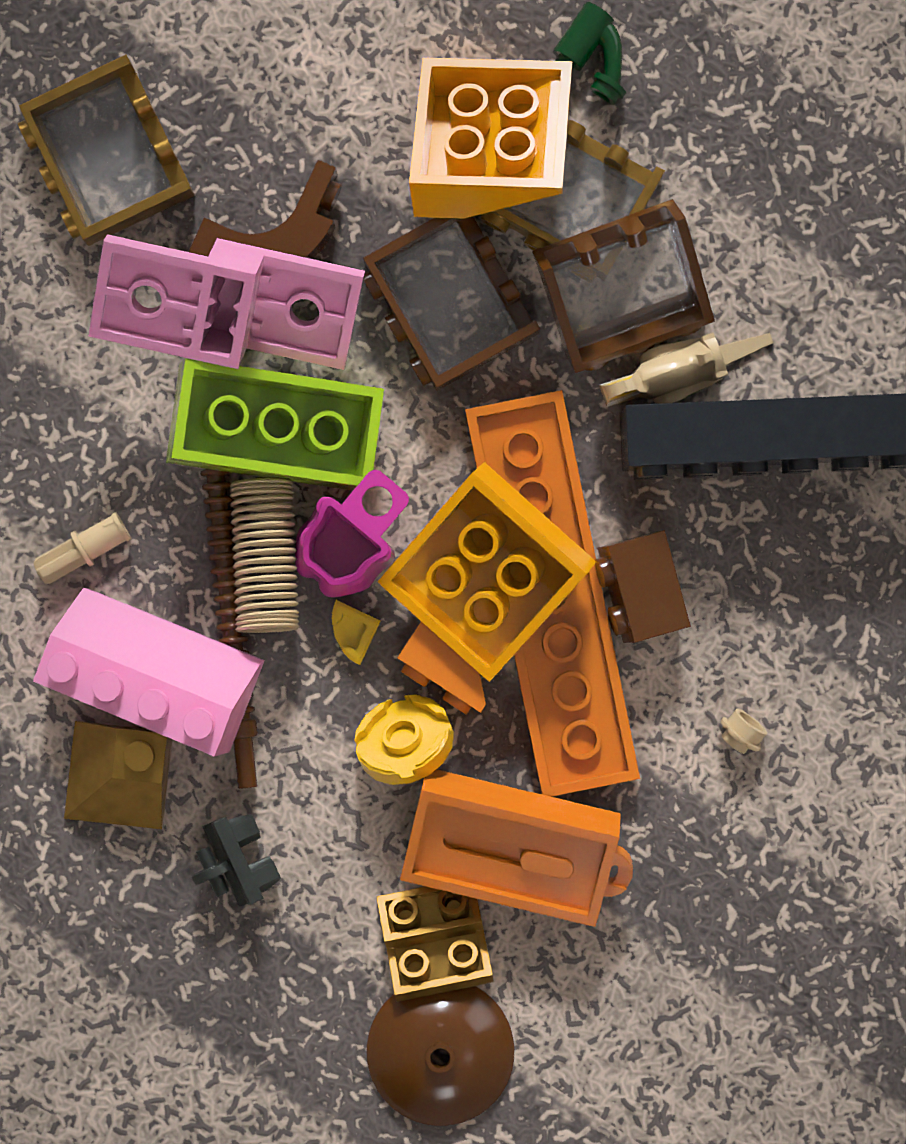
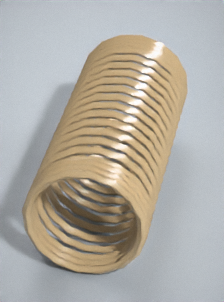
M244 479L232 482L230 485L232 488L230 490L232 493L230 497L234 499L231 506L235 508L231 515L236 517L231 523L236 526L232 530V533L236 535L232 539L236 543L232 550L237 552L233 556V559L237 561L233 568L238 570L233 576L239 579L234 583L239 588L234 592L239 597L234 602L239 605L235 610L237 614H240L235 619L237 621L235 624L237 628L235 630L238 632H283L297 630L300 627L298 625L299 620L297 618L299 617V612L297 610L245 611L254 608L296 607L299 604L297 601L243 602L254 599L296 598L298 596L296 592L242 593L254 590H290L298 587L296 583L242 584L254 581L295 580L297 576L294 574L242 575L254 572H293L297 569L293 565L254 568L243 567V565L294 563L297 560L295 557L241 558L248 555L294 554L297 551L295 548L239 549L248 546H289L296 543L294 539L239 540L248 537H291L296 533L293 530L239 531L243 529L292 528L295 525L292 521H268L287 520L295 516L291 512H278L292 510L295 507L290 503H281L294 499L292 496L294 494L292 491L294 489L292 486L294 482L289 479ZM244 502H249V503H262V502H267V503H269V504H257V505H249V506L237 505V504H239V503H244ZM244 511L268 512V513H256V514H249V515L238 514L239 512H244ZM244 520H264V521H267V522H256V523H248V524H247V523H240L239 521H244Z

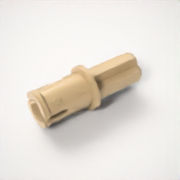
M115 512L110 517L80 534L76 531L71 532V539L35 558L33 561L34 567L45 584H51L86 563L90 567L95 565L93 559L119 544L131 540V536L121 518Z

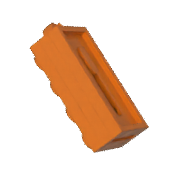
M436 769L432 774L425 777L400 880L596 927L603 897H613L622 894L627 889L633 876V864L630 854L623 847L618 846L621 813ZM614 865L618 866L616 875L610 877L611 867Z

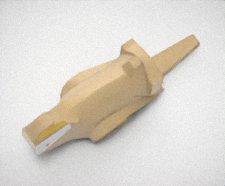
M710 333L701 338L659 345L643 352L639 357L640 365L631 375L600 384L599 387L607 407L638 397L653 399L655 404L673 403L705 389L728 375L726 365L773 344L771 334L767 333L719 346L714 333Z

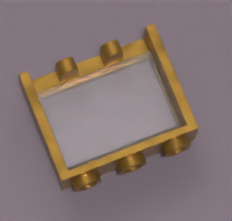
M127 54L19 105L25 120L19 122L18 127L30 150L39 147L46 162V165L39 167L40 173L52 195L60 191L68 208L61 211L60 214L73 239L81 236L83 241L88 246H91L104 239L107 235H113L195 196Z
M569 120L563 194L484 213L480 220L501 233L506 234L510 227L526 236L523 244L534 251L644 210L665 170L656 166L654 171L651 172L628 159L629 152L616 144H612L610 148L585 135L586 128ZM624 245L600 253L601 259L596 264L584 266L578 261L566 266V268L589 282H592L595 276L605 280Z

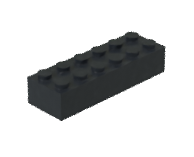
M906 393L626 405L620 412L622 471H634V480L664 479L663 476H668L667 470L683 469V478L713 477V474H718V467H732L733 476L762 475V472H768V465H782V474L811 473L812 470H819V463H831V472L860 471L861 468H869V461H880L881 470L906 469Z

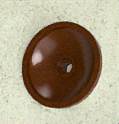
M477 986L397 1002L395 994H393L379 1009L368 1035L367 1064L377 1091L395 1111L408 1119L426 1125H455L482 1114L502 1094L513 1069L514 1039L509 1022L494 999ZM441 1048L448 1051L450 1054L449 1061L444 1065L435 1064L431 1059V1054L434 1050Z

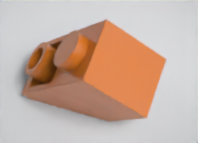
M420 622L397 657L406 663L401 672L423 687H426L430 680L447 690L442 699L467 715L471 707L481 713L486 706L480 673L424 623Z

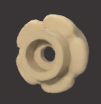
M736 709L728 719L725 717L721 719V724L726 729L722 734V738L732 748L743 754L748 749L760 751V742L767 735V731L757 720L740 709Z

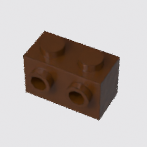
M665 530L651 532L597 548L600 558L595 559L596 573L603 588L608 587L613 606L608 607L609 622L616 636L621 635L623 643H636L691 627Z

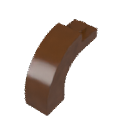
M317 160L295 210L285 222L270 231L258 234L240 233L204 218L189 253L208 257L218 238L314 259L329 241L336 228L333 220L320 215L322 209L331 212L341 191L342 184L335 182L338 176L336 167Z

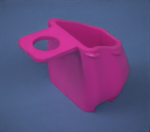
M372 470L368 472L342 504L331 497H322L317 502L309 519L297 532L295 545L297 550L295 552L297 572L305 578L315 579L319 584V589L326 597H342L368 589L376 577L395 560L394 550L381 536L408 505V494L381 471ZM372 487H383L392 496L391 509L383 516H372L363 507V496Z

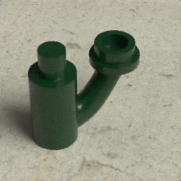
M586 2L554 48L553 53L557 57L555 61H571L572 70L574 68L581 71L600 44L604 54V74L600 72L594 74L592 77L594 82L590 89L605 102L614 105L618 98L623 99L626 94L625 89L620 85L623 57L620 35L613 25L614 19L605 10L591 2Z

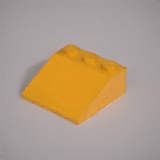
M422 58L409 178L414 217L464 219L563 194L572 62Z
M484 462L469 475L377 582L490 682L587 575L596 561Z

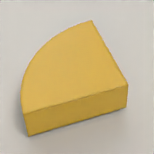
M336 600L331 618L334 637L343 653L354 663L361 665L381 620Z

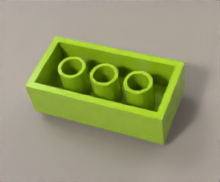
M184 358L179 364L166 463L265 478L289 479L292 482L353 491L368 472L374 470L384 389L243 366L235 369Z

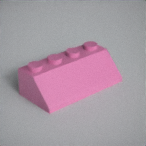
M83 588L51 633L33 682L215 757L230 753L265 660L91 589Z

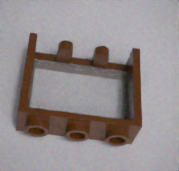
M673 199L532 251L565 355L575 373L583 370L592 371L600 369L607 365L610 360L629 353L646 352L653 348L656 343L675 336L694 334L702 326L715 322L686 217Z
M473 216L464 219L433 218L363 257L364 264L368 269L364 273L363 281L374 300L382 296L384 297L392 312L384 318L398 343L406 339L410 343L416 357L410 359L409 362L423 386L432 382L436 391H439L540 333L541 328L537 321H532L520 300L521 295L512 279H508L496 258V251L487 236L483 235Z

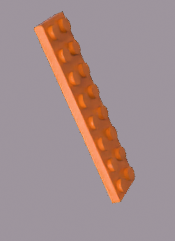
M562 390L465 409L476 468L485 462L595 560L596 556ZM594 564L587 575L514 654L541 793L550 797L640 779L602 586L599 583Z

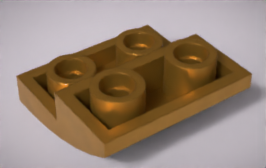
M426 886L376 896L397 1002L494 982L478 899Z

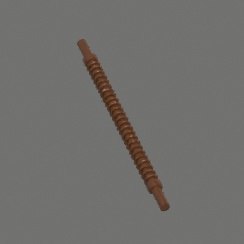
M205 469L200 472L201 476L207 478V483L202 485V489L208 491V498H205L203 503L210 506V511L205 513V517L211 519V526H208L206 531L213 535V539L209 540L207 544L214 547V554L209 555V559L216 563L215 568H212L210 572L217 576V582L212 583V587L218 589L219 592L218 596L213 598V601L220 604V610L215 611V616L221 617V624L217 625L216 629L223 633V638L218 639V641L249 654L248 650H243V643L248 641V637L242 636L241 632L235 630L237 628L235 625L237 621L235 619L240 614L235 612L239 605L234 603L239 598L234 594L237 590L234 583L237 580L233 575L238 570L233 568V556L237 552L232 550L233 545L236 543L232 541L233 538L231 536V531L236 526L230 523L233 510H230L228 507V503L234 499L227 495V489L231 488L230 485L232 483L227 482L225 476L230 472ZM249 703L233 742L238 789L257 787L253 737L257 736L258 732L256 720L250 717V713L255 711V707L249 706Z

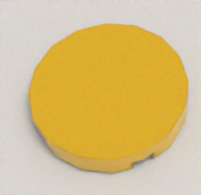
M405 695V700L393 703L392 699L378 704L365 715L355 734L356 754L363 770L374 780L390 785L410 784L429 776L444 763L452 749L454 731L444 708L431 698L420 695Z

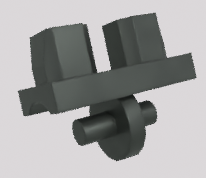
M249 814L229 820L227 817H223L202 826L218 863L210 846L197 851L196 854L203 870L191 876L195 885L209 880L216 897H219L230 891L222 875L224 873L239 907L246 904L252 905L264 899L262 892L268 890L281 880V876L270 856L249 865L245 859L241 847L261 838L259 828L253 816Z

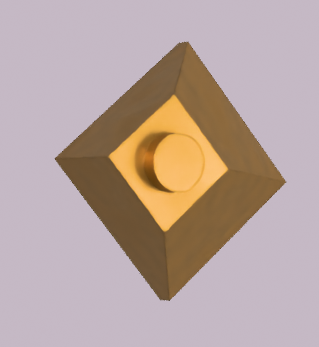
M75 721L64 819L162 830L172 739L146 728Z

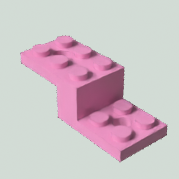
M107 235L103 241L88 336L239 369L246 349L344 370L365 271L218 238L207 257ZM140 286L155 288L161 296V304L155 308L142 306L135 298V289ZM300 299L313 301L318 307L319 316L311 321L301 320L293 313L292 304Z

